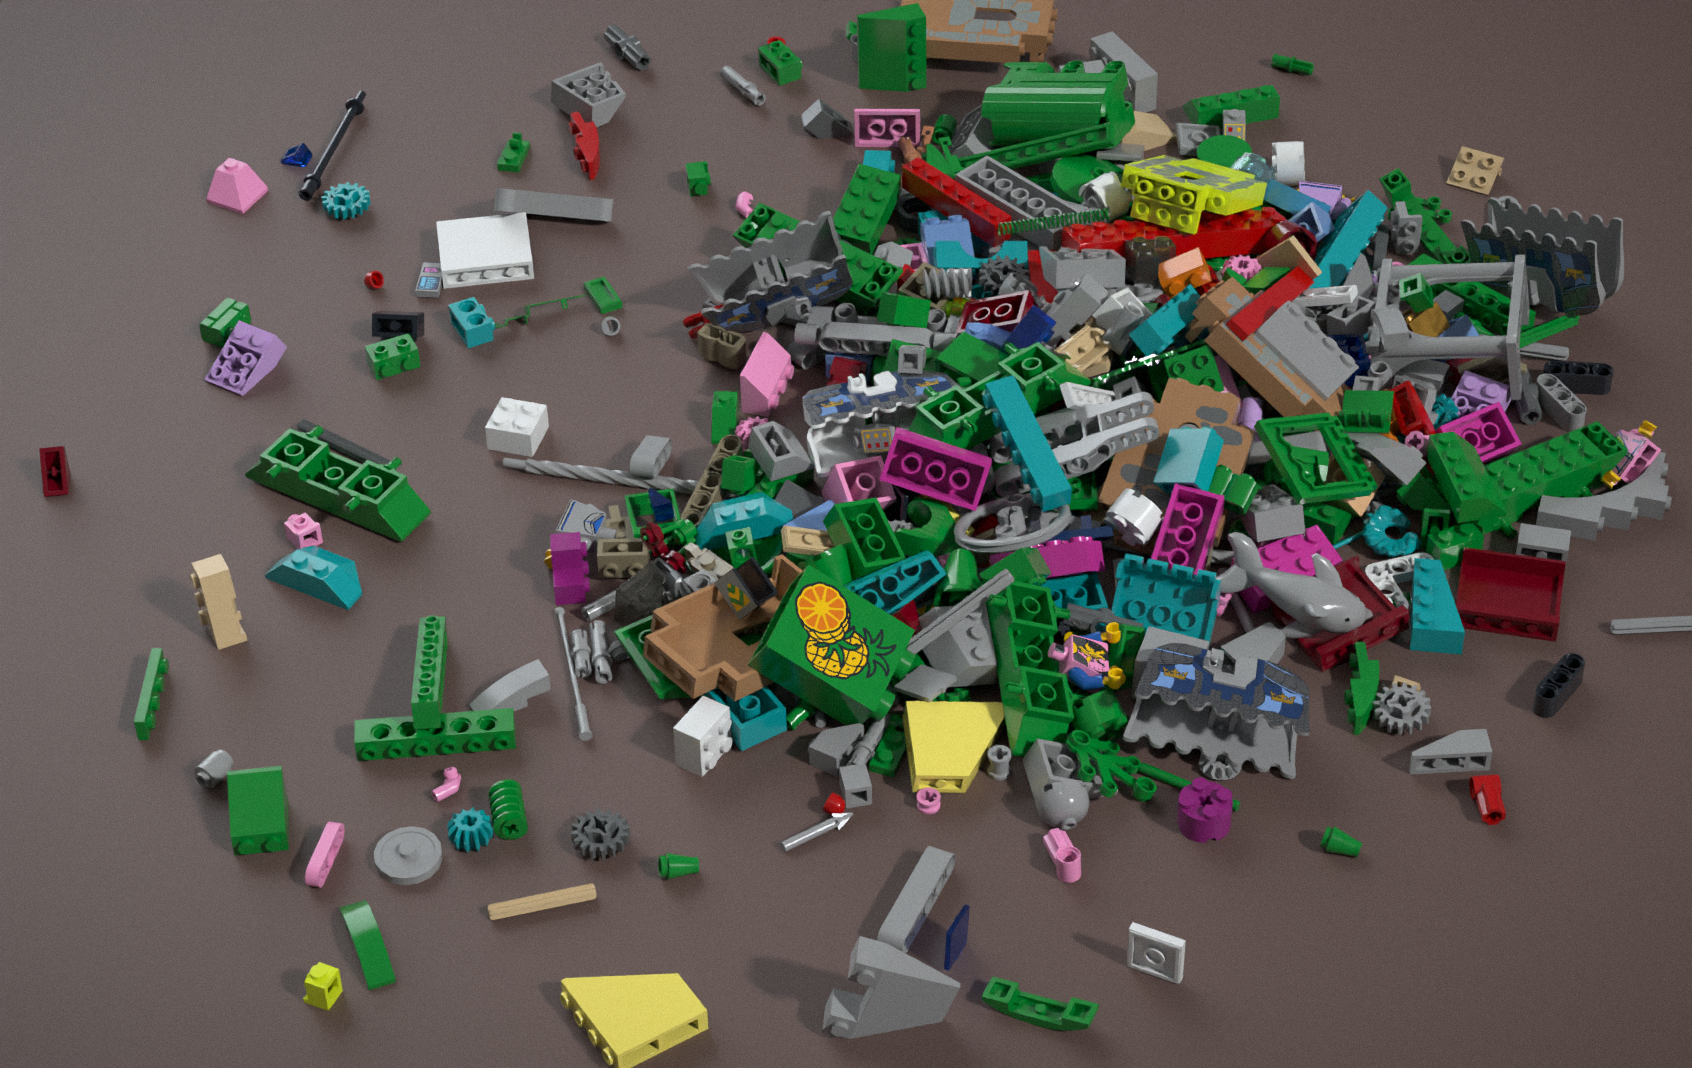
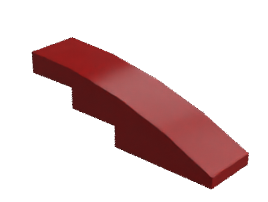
M1409 380L1388 390L1394 391L1392 406L1402 434L1408 436L1412 431H1419L1423 435L1429 436L1436 434L1433 424ZM1422 457L1426 462L1425 467L1436 478L1427 457Z

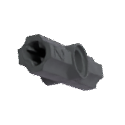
M615 24L608 26L604 32V39L614 47L617 57L620 60L627 59L640 71L646 70L651 63V56L641 48L638 38L635 35L629 37Z
M1527 368V372L1522 375L1521 400H1511V403L1517 406L1521 421H1524L1526 425H1535L1537 421L1542 419V411L1538 402L1537 383H1532Z
M1071 603L1067 605V609H1070L1071 612L1070 618L1068 620L1063 619L1065 626H1070V628L1090 634L1098 631L1100 633L1106 632V626L1112 622L1143 627V623L1115 616L1108 608L1093 610Z

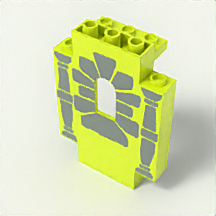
M1161 155L1125 164L1120 187L1132 190L1134 200L1130 217L1196 234L1203 210L1227 216L1263 204L1267 183L1254 180L1255 175L1198 159L1180 160Z

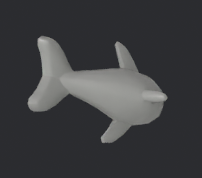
M1237 532L1228 535V540L1234 551L1235 564L1226 572L1216 577L1217 580H1221L1220 593L1238 592L1257 585L1277 606L1297 619L1280 629L1286 637L1293 639L1309 637L1321 631L1346 634L1373 619L1371 610L1365 608L1364 603L1357 596L1342 587L1339 573L1330 560L1318 553L1311 555L1316 577L1278 571L1263 567L1258 549L1252 539Z

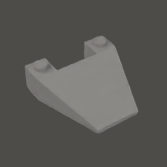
M859 936L851 952L848 980L869 987L864 996L833 988L825 1005L822 1032L837 1037L853 1039L942 1022L960 989L961 983L887 943Z

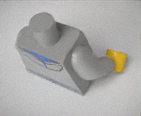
M570 499L556 529V534L580 532L581 542H586L587 553L596 552L598 539H616L617 536L616 529L606 527L605 512L600 511L593 504L585 505ZM548 549L545 552L546 558L544 563L549 569H553L551 549Z

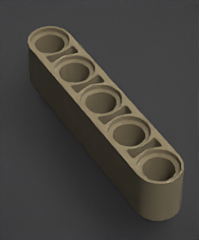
M726 435L720 440L681 515V519L690 520L696 528L712 504L721 502L728 490L721 488L723 459L732 455L743 456L742 442L738 436Z

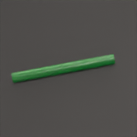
M1142 763L1139 770L1142 774L1179 789H1183L1192 783L1146 763ZM1233 799L1232 810L1237 812L1241 802Z

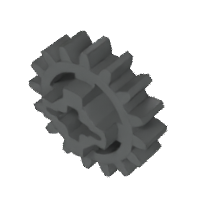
M997 255L995 261L989 258L987 263L982 264L979 272V285L984 286L983 291H990L991 297L999 294L1001 285L1010 273H1013V277L1019 274L1029 280V270L1024 269V263L1017 264V258L1011 261L1007 255L1004 259Z
M597 808L594 814L588 810L586 811L587 817L578 816V823L572 824L571 838L574 843V849L580 850L581 856L589 853L592 860L596 855H599L602 860H605L607 854L614 858L616 857V850L623 852L624 845H629L630 825H628L627 818H621L620 812L614 815L611 814V809L609 808L605 813H601L600 808Z

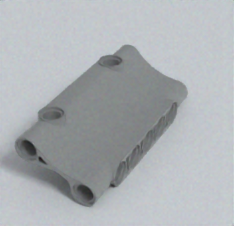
M843 303L836 308L813 306V313L810 314L807 323H797L794 334L796 344L817 345L829 352L888 356L892 339L919 346H927V348L943 352L949 346L952 339L959 336L955 333L961 316L950 315L949 318H946L943 310L933 309L929 311L927 328L903 327V325L888 326L886 322L877 321V317L857 316L855 306L851 303Z

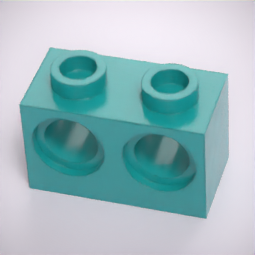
M474 297L448 305L450 323L467 348L494 340V321L492 317L486 315L484 306L482 304L479 305Z

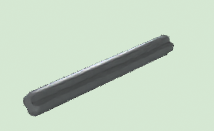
M302 419L297 424L298 431L304 433L310 432L317 425L306 419ZM323 428L324 433L317 438L327 443L330 447L363 463L369 460L376 464L385 465L391 461Z

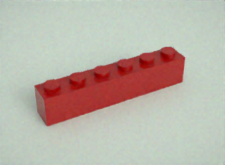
M919 157L902 166V188L946 217L962 215V218H966L969 221L970 232L993 247L1011 238V224L1009 225L1010 234L1007 232L1006 224V234L1003 235L1002 226H1000L1001 236L998 234L999 223L1011 221V216Z

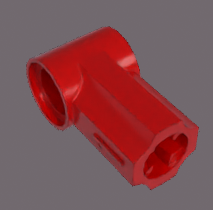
M1499 775L1470 776V796L1472 800L1477 802L1482 821L1488 825H1497L1500 821L1505 820L1506 812L1501 798L1502 791Z

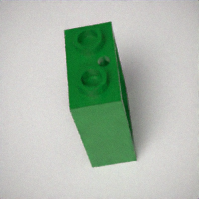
M673 488L624 496L626 516L629 517L633 538H641L640 528L642 527H637L635 520L637 516L670 512L672 522L657 524L661 529L681 520ZM673 531L663 534V540L671 536ZM674 540L667 544L668 548L684 546V544H677Z

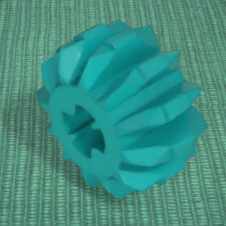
M474 807L470 811L461 809L460 814L453 813L451 820L448 821V839L457 850L464 848L467 853L471 849L479 852L480 846H488L489 840L493 839L492 820L489 815L485 814L484 810L476 812Z

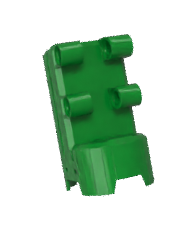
M1078 60L1068 62L1060 73H1056L1047 62H1006L1003 67L1010 69L1000 84L988 86L981 110L982 117L992 120V131L995 140L988 141L987 143L990 147L1000 148L1111 122L1114 125V146L1102 149H1114L1123 137L1131 131L1136 122L1132 103L1124 101L1123 92L1128 86V78L1123 61L1108 63L1101 73H1085L1084 63Z

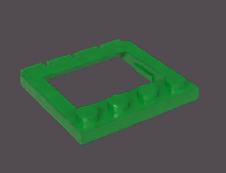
M1329 412L1262 419L1258 420L1254 425L1298 505L1370 496L1378 488L1371 473L1366 472L1368 468L1360 454L1355 452L1356 447L1349 435L1344 433L1345 428L1338 416H1331ZM1319 429L1349 482L1341 481L1315 486L1313 482L1305 477L1306 470L1303 464L1295 459L1293 455L1295 450L1291 443L1284 440L1282 434Z

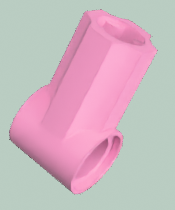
M1059 828L1049 830V833L1043 837V843L1057 868V877L1066 883L1077 881L1081 877L1080 851L1072 845L1065 831Z

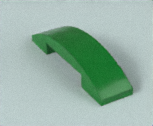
M363 900L339 907L346 930L349 931L360 961L361 971L368 990L395 983L396 979L391 962L368 902Z
M992 976L982 995V1001L1012 1018L1035 1026L1055 1030L1074 1031L1089 1029L1099 1009V1004L1074 997L1071 998L1069 1003H1064L1022 992L1019 990V983Z

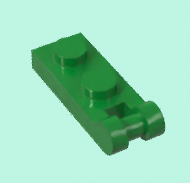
M892 714L889 725L869 764L870 772L895 777L907 753L905 733L898 731V729L904 730L901 715Z

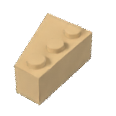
M218 554L193 562V574H190V579L194 589H197V592L194 593L198 608L201 607V611L197 612L201 625L207 626L218 650L247 641L246 633L239 623L242 617L240 611L236 609L234 599L236 594L230 571L222 555Z

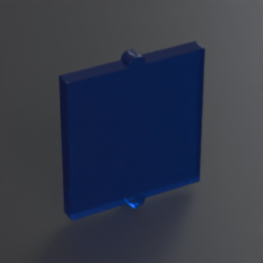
M964 904L946 932L945 970L949 971L967 943L969 905Z

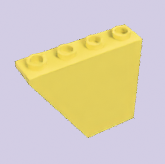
M906 701L903 726L912 792H919L923 788H934L939 793H965L986 759L988 750L993 747L1006 725L1003 703L971 701H931L929 703L926 701Z
M678 973L579 977L561 980L562 993L559 996L563 1006L566 1009L570 1008L578 1026L580 1028L584 1027L587 1030L591 1043L595 1047L599 1046L606 1063L609 1066L613 1065L615 1068H632L709 1029L707 1009Z

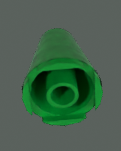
M840 544L798 563L802 571L809 564L841 585L852 582L844 544Z
M960 548L949 554L944 568L947 574L939 581L933 605L934 607L955 606L982 586L972 552Z

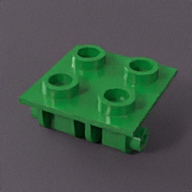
M1209 345L1180 355L1178 353L1172 354L1168 359L1163 360L1169 378H1182L1193 385H1206L1214 391H1224L1214 355Z
M1345 390L1343 409L1339 412V420L1345 428L1344 433L1389 434L1394 391Z

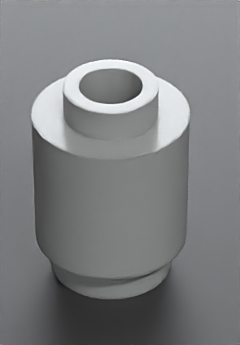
M1383 361L1372 363L1368 370V377L1380 378L1379 391L1392 389V369L1389 367V364Z
M221 749L209 754L194 769L195 779L198 784L208 788L215 787L227 775V771H231V767L234 764L232 757Z

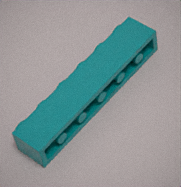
M1014 375L986 383L985 394L983 395L984 405L986 409L990 408L995 427H1000L1003 443L1006 447H1010L1013 463L1019 465L1022 480L1031 489L1030 494L1033 502L1039 504L1042 512L1070 504L1072 488Z

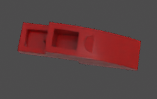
M579 111L570 113L571 122L568 123L570 134L575 135L576 148H573L576 161H580L582 172H586L589 179L594 180L600 167L598 131L594 121L585 123Z

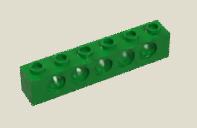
M1423 253L1408 265L1443 263ZM1448 282L1430 285L1436 296L1447 290L1464 299L1463 312L1468 317L1478 320L1483 326L1502 336H1507L1510 298L1479 282ZM1530 309L1528 325H1521V333L1534 328L1535 311Z
M431 615L420 618L411 698L414 729L441 728L448 652L445 616Z
M513 708L442 713L441 728L414 729L413 716L355 720L354 744L357 761L516 749Z

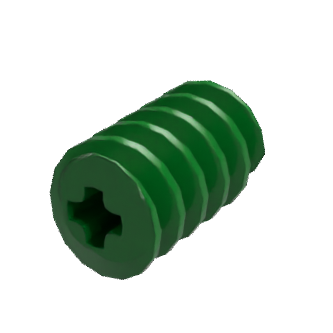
M505 779L495 783L488 792L494 832L498 837L506 840L519 839L528 830L521 785L512 779Z

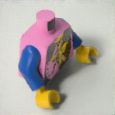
M1109 623L1104 633L1098 631L1083 636L1071 635L1063 646L1057 643L1051 644L1048 657L1059 661V673L1066 674L1067 681L1075 684L1081 690L1095 694L1104 688L1105 685L1112 689H1118L1122 685L1123 671L1120 668L1109 670L1108 644L1103 642L1107 640L1109 643H1117L1120 640L1121 632L1119 631L1118 623Z

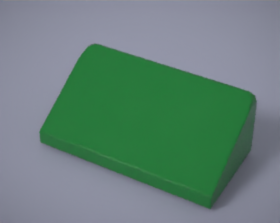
M1116 622L1119 624L1121 638L1117 643H1111L1108 657L1109 668L1116 665L1122 669L1126 678L1133 679L1135 659L1144 640L1146 628Z

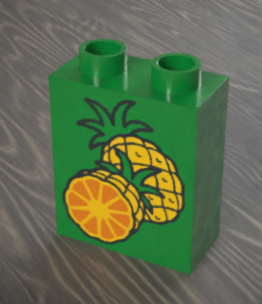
M808 564L789 585L748 666L846 726L857 723L863 724L869 717L880 722L895 700L896 695L886 690L891 678L893 677L900 681L915 659L916 655L906 649L915 630Z

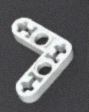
M1423 552L1372 563L1366 567L1365 574L1380 591L1390 590L1392 592L1391 594L1384 595L1392 604V600L1395 599L1396 608L1404 605L1408 610V601L1403 596L1397 583L1412 580L1415 558L1434 560L1430 554ZM1402 568L1405 572H1396L1393 569Z

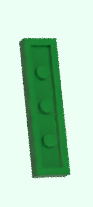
M162 648L151 649L134 719L138 740H149L151 730L155 729V711L160 709L159 694L164 691L163 677L164 674H168L169 662L168 659H164Z

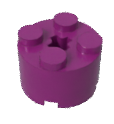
M1195 778L1191 784L1185 786L1179 793L1177 824L1182 835L1199 843H1207V839L1215 838V841L1224 838L1231 828L1233 806L1231 790L1218 783L1207 781L1205 778Z

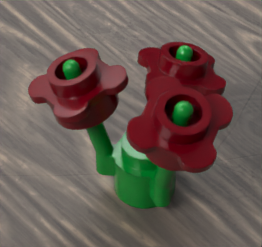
M681 519L677 523L662 529L657 524L651 522L646 523V527L640 528L641 539L647 545L649 553L653 557L659 556L674 570L684 574L686 569L683 566L686 564V560L683 557L685 554L683 547L690 542L696 543L695 536L698 532L694 524L688 519ZM673 531L671 536L663 540V534ZM674 540L679 545H685L679 552L673 550L669 552L667 544Z

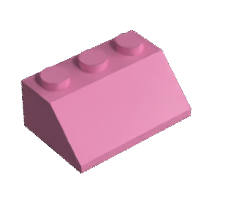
M854 109L855 147H899L898 141L902 137H905V139L909 137L914 147H920V109Z
M766 332L762 333L740 374L742 412L769 417L773 408H777L779 397L781 394H784L788 379L793 377L794 366L791 365V355Z

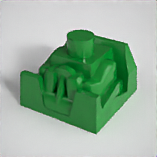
M1292 446L1295 450L1293 453L1295 459L1301 462L1306 470L1305 477L1313 482L1315 486L1323 485L1327 477L1329 452ZM1270 458L1262 467L1265 485H1269L1273 481L1274 484L1282 486L1283 490L1290 491L1273 459Z

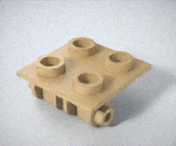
M1462 146L1446 184L1488 196L1496 176L1500 177L1502 173V168L1500 167L1504 158Z

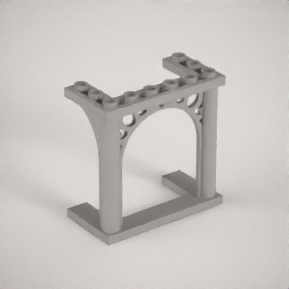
M1516 255L1515 262L1393 266L1392 259H1383L1381 268L1377 269V281L1379 283H1375L1376 297H1373V301L1376 302L1375 308L1397 307L1399 309L1403 302L1400 299L1399 280L1419 273L1423 275L1429 285L1448 282L1513 281L1507 336L1428 337L1409 330L1408 348L1384 350L1382 342H1379L1374 321L1370 314L1371 326L1368 327L1369 341H1366V355L1371 357V360H1368V370L1372 363L1383 361L1389 364L1393 377L1404 366L1420 360L1507 357L1511 400H1521L1520 334L1521 325H1528L1530 313L1525 255Z

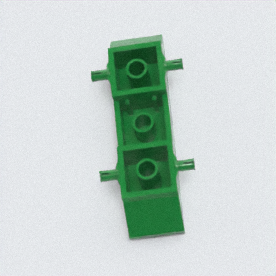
M759 202L733 234V237L743 247L749 248L753 245L754 240L758 238L772 239L775 232L781 229L792 231L796 229V225L801 221ZM839 240L842 247L841 255L846 257L853 283L843 296L834 301L839 304L851 303L855 306L857 312L866 316L871 308L877 306L880 302L882 292H888L901 276L903 269ZM778 260L782 275L787 278L785 269Z
M1039 342L1022 349H1018L1012 343H1009V345L1005 346V352L1010 354V356L998 363L999 371L962 390L958 385H955L941 392H936L931 386L925 387L923 394L928 397V400L916 406L917 415L908 431L969 450L1002 432L1000 427H995L990 408L986 409L983 402L986 383L1014 375L1033 414H1036L1064 399L1059 385L1070 382L1088 386L1091 384V381L1065 359L1054 355Z
M1596 421L1487 464L1484 467L1501 499L1507 515L1472 522L1483 535L1491 531L1501 530L1509 539H1512L1517 535V530L1511 524L1523 519L1524 511L1539 506L1542 495L1560 498L1594 496L1591 492L1603 487V482L1601 481L1603 475L1608 470H1613L1627 454L1628 449L1603 425ZM1437 484V490L1445 497L1440 484Z
M316 425L308 433L298 432L289 428L260 455V460L245 473V476L249 479L400 542L431 514L428 506L408 484L407 476L396 471L402 464L400 458L395 456L388 464L384 465L376 464L369 460L364 464H360L330 452L329 445L317 439L324 433V429L319 425Z
M983 579L982 585H984L989 580ZM1014 581L998 594H991L985 604L997 661V674L1011 753L1014 756L1024 757L1036 739L1064 744L1069 723L1074 719L1072 706H1083L1082 700L1086 696L1072 693L1068 686L1066 674L1059 673L1058 661L1048 657L1049 648L1054 643L1053 636L1058 631L1056 618L1068 620L1071 615L1070 609L1055 606L1050 588Z

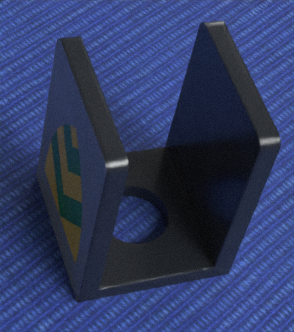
M754 557L749 558L737 569H731L715 582L716 587L739 620L757 610L778 594V591Z

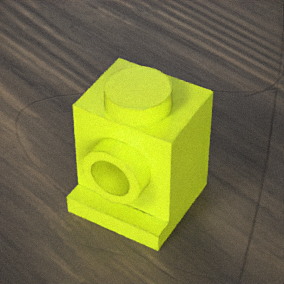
M321 962L314 965L304 981L307 994L303 1000L305 1003L329 1011L343 991L339 969Z

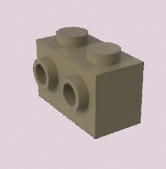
M641 538L598 539L597 561L599 578H638L644 573L649 577V549Z

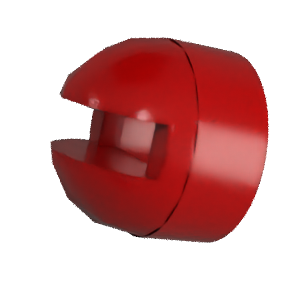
M379 271L368 272L364 277V284L369 289H379L384 284V277Z
M833 792L825 802L823 811L829 815L843 813L845 801L841 796Z

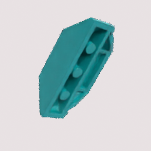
M762 492L713 503L697 527L696 544L700 550L704 548L712 550L728 546L725 532L747 527L751 529L753 540L780 534L783 525L794 520L792 511Z
M314 545L293 551L280 559L265 574L268 580L345 610H349L362 596L355 562Z

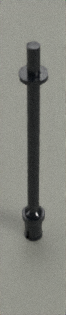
M359 91L355 98L347 100L345 104L348 110L314 172L308 174L304 179V185L299 191L301 199L305 201L311 200L315 191L320 188L322 184L320 177L355 115L362 114L364 111V105L362 104L366 97L364 91Z

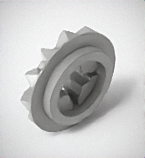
M1201 753L1199 759L1201 772L1215 780L1231 779L1238 775L1242 765H1231L1223 754L1218 755L1215 760H1207Z

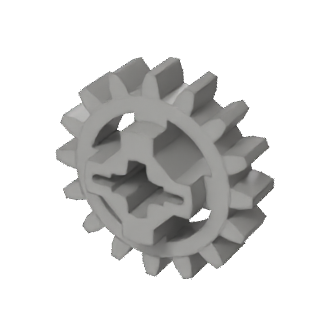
M1406 682L1402 684V687H1398L1396 683H1393L1392 689L1383 687V694H1376V701L1373 703L1374 718L1379 720L1380 727L1387 725V732L1389 733L1396 729L1398 735H1401L1403 730H1406L1410 735L1413 728L1420 731L1422 730V724H1428L1429 716H1431L1430 698H1425L1424 690L1417 692V685L1407 688Z

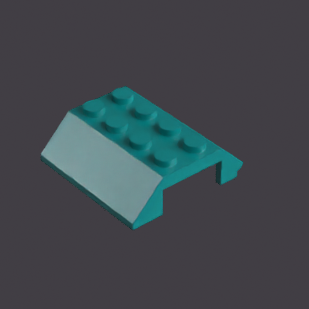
M1126 554L1125 559H1121L1118 562L1115 577L1119 579L1112 612L1115 616L1143 623L1146 632L1150 626L1211 642L1220 601L1221 580L1216 579L1217 573L1199 569L1197 575H1194V568L1173 564L1172 570H1170L1168 562L1149 558L1147 564H1144V557Z

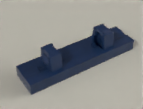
M1080 516L1082 529L1062 531L1048 541L1061 540L1070 543L1069 538L1079 536L1092 537L1093 541L1113 540L1112 526L1092 528L1091 516ZM1040 520L1030 521L1031 533L1041 529Z

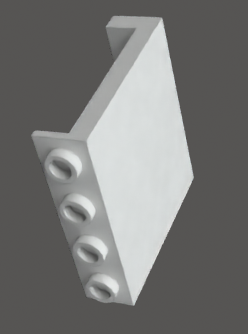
M526 212L436 222L444 289L534 279Z

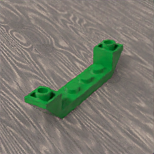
M1399 168L1379 178L1394 211L1396 202L1405 201L1408 215H1422L1420 243L1433 259L1443 264L1471 263L1467 250L1462 245L1456 248L1411 193V182Z

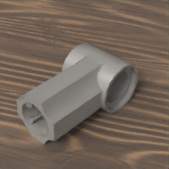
M1128 304L1125 305L1114 325L1107 330L1102 341H1109L1112 345L1111 350L1120 356H1123L1133 343L1129 333L1140 324L1144 316L1141 310Z

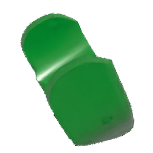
M914 497L909 502L907 508L910 519L922 528L917 527L912 530L899 528L893 531L904 555L909 557L927 550L936 558L937 556L963 548L955 540L954 526L956 523L947 507L942 503L923 497Z

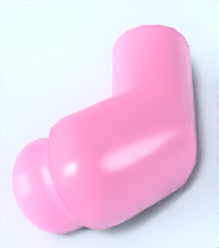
M746 191L738 195L735 206L736 210L745 218L753 211L748 206L751 204L749 201L753 200V196Z
M446 768L443 772L445 777L444 784L431 791L436 802L455 794L459 790L461 774L458 773L457 768Z

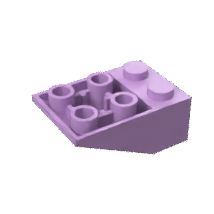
M238 321L204 380L243 396L276 367L287 346L275 334Z
M1465 370L1451 399L1459 409L1457 414L1460 418L1497 402H1500L1504 412H1506L1511 401L1510 386Z

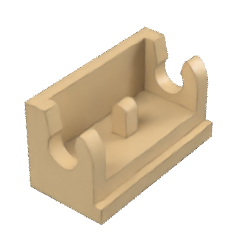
M1086 325L1056 348L1054 353L1082 372L1112 349V345L1109 341H1102L1099 336L1104 334L1103 330Z

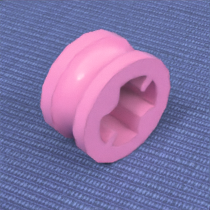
M934 788L919 790L916 797L917 809L924 814L938 812L941 806L940 793Z

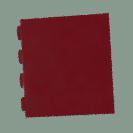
M1464 547L1456 608L1463 628L1556 642L1566 561Z
M1358 556L1343 561L1335 566V569L1339 573L1342 587L1357 596L1364 603L1365 608L1371 610L1373 619L1346 634L1321 631L1313 636L1293 639L1321 672L1348 660L1349 653H1354L1355 642H1365L1367 650L1409 629V611L1404 605L1396 608L1360 569ZM1271 600L1272 616L1283 628L1297 620Z

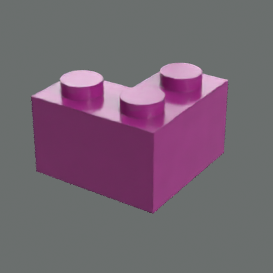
M580 532L550 534L556 605L586 603L585 593L590 592L589 577H584V575H589L588 560H583V557H587L586 542H581Z

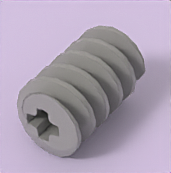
M944 268L940 269L938 275L935 269H931L929 275H927L924 269L923 284L927 298L931 297L932 292H935L936 297L940 298L942 291H944L946 298H949L951 291L954 292L956 298L959 297L960 291H963L964 296L968 297L969 292L972 290L971 268H968L967 274H965L963 268H959L957 275L954 268L949 269L948 275H946Z

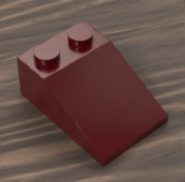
M1029 290L967 301L964 304L955 334L960 335L963 331L965 332L967 323L992 324L1031 342L1032 339L1029 337L1037 323L1040 310Z

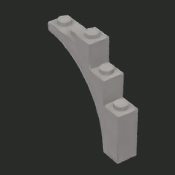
M1660 452L1641 476L1618 490L1582 498H1560L1542 495L1536 525L1571 530V537L1595 541L1597 531L1602 532L1603 526L1629 531L1630 522H1636L1637 516L1662 520L1664 511L1670 510L1672 497L1667 496L1669 486L1664 485L1665 479L1661 478H1666L1669 464L1664 463L1666 453Z

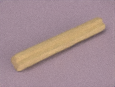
M590 883L489 904L487 909L489 918L493 921L594 900L597 894L594 884Z

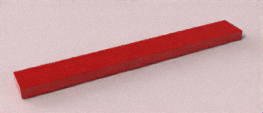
M1297 266L1233 316L1226 323V326L1244 341L1256 332L1288 300L1293 302L1315 282Z

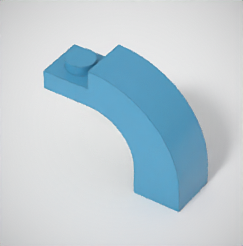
M1272 178L1266 188L1263 199L1294 215L1311 202H1314L1327 213L1331 209L1330 205Z

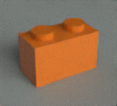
M1199 247L1155 265L1160 284L1166 295L1171 298L1190 284L1193 288L1212 281L1207 262Z

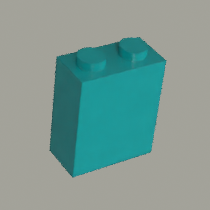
M1190 427L1170 429L1153 483L1166 494H1172L1175 483L1209 491L1224 440L1210 427H1202L1201 429H1192Z

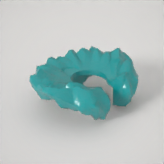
M1381 505L1373 513H1368V519L1364 520V527L1362 528L1364 533L1362 535L1365 538L1366 544L1374 550L1375 554L1390 558L1399 555H1410L1414 550H1418L1420 544H1422L1416 533L1408 532L1403 538L1398 540L1391 539L1385 534V529L1390 526L1399 527L1401 534L1410 527L1411 521L1398 509Z

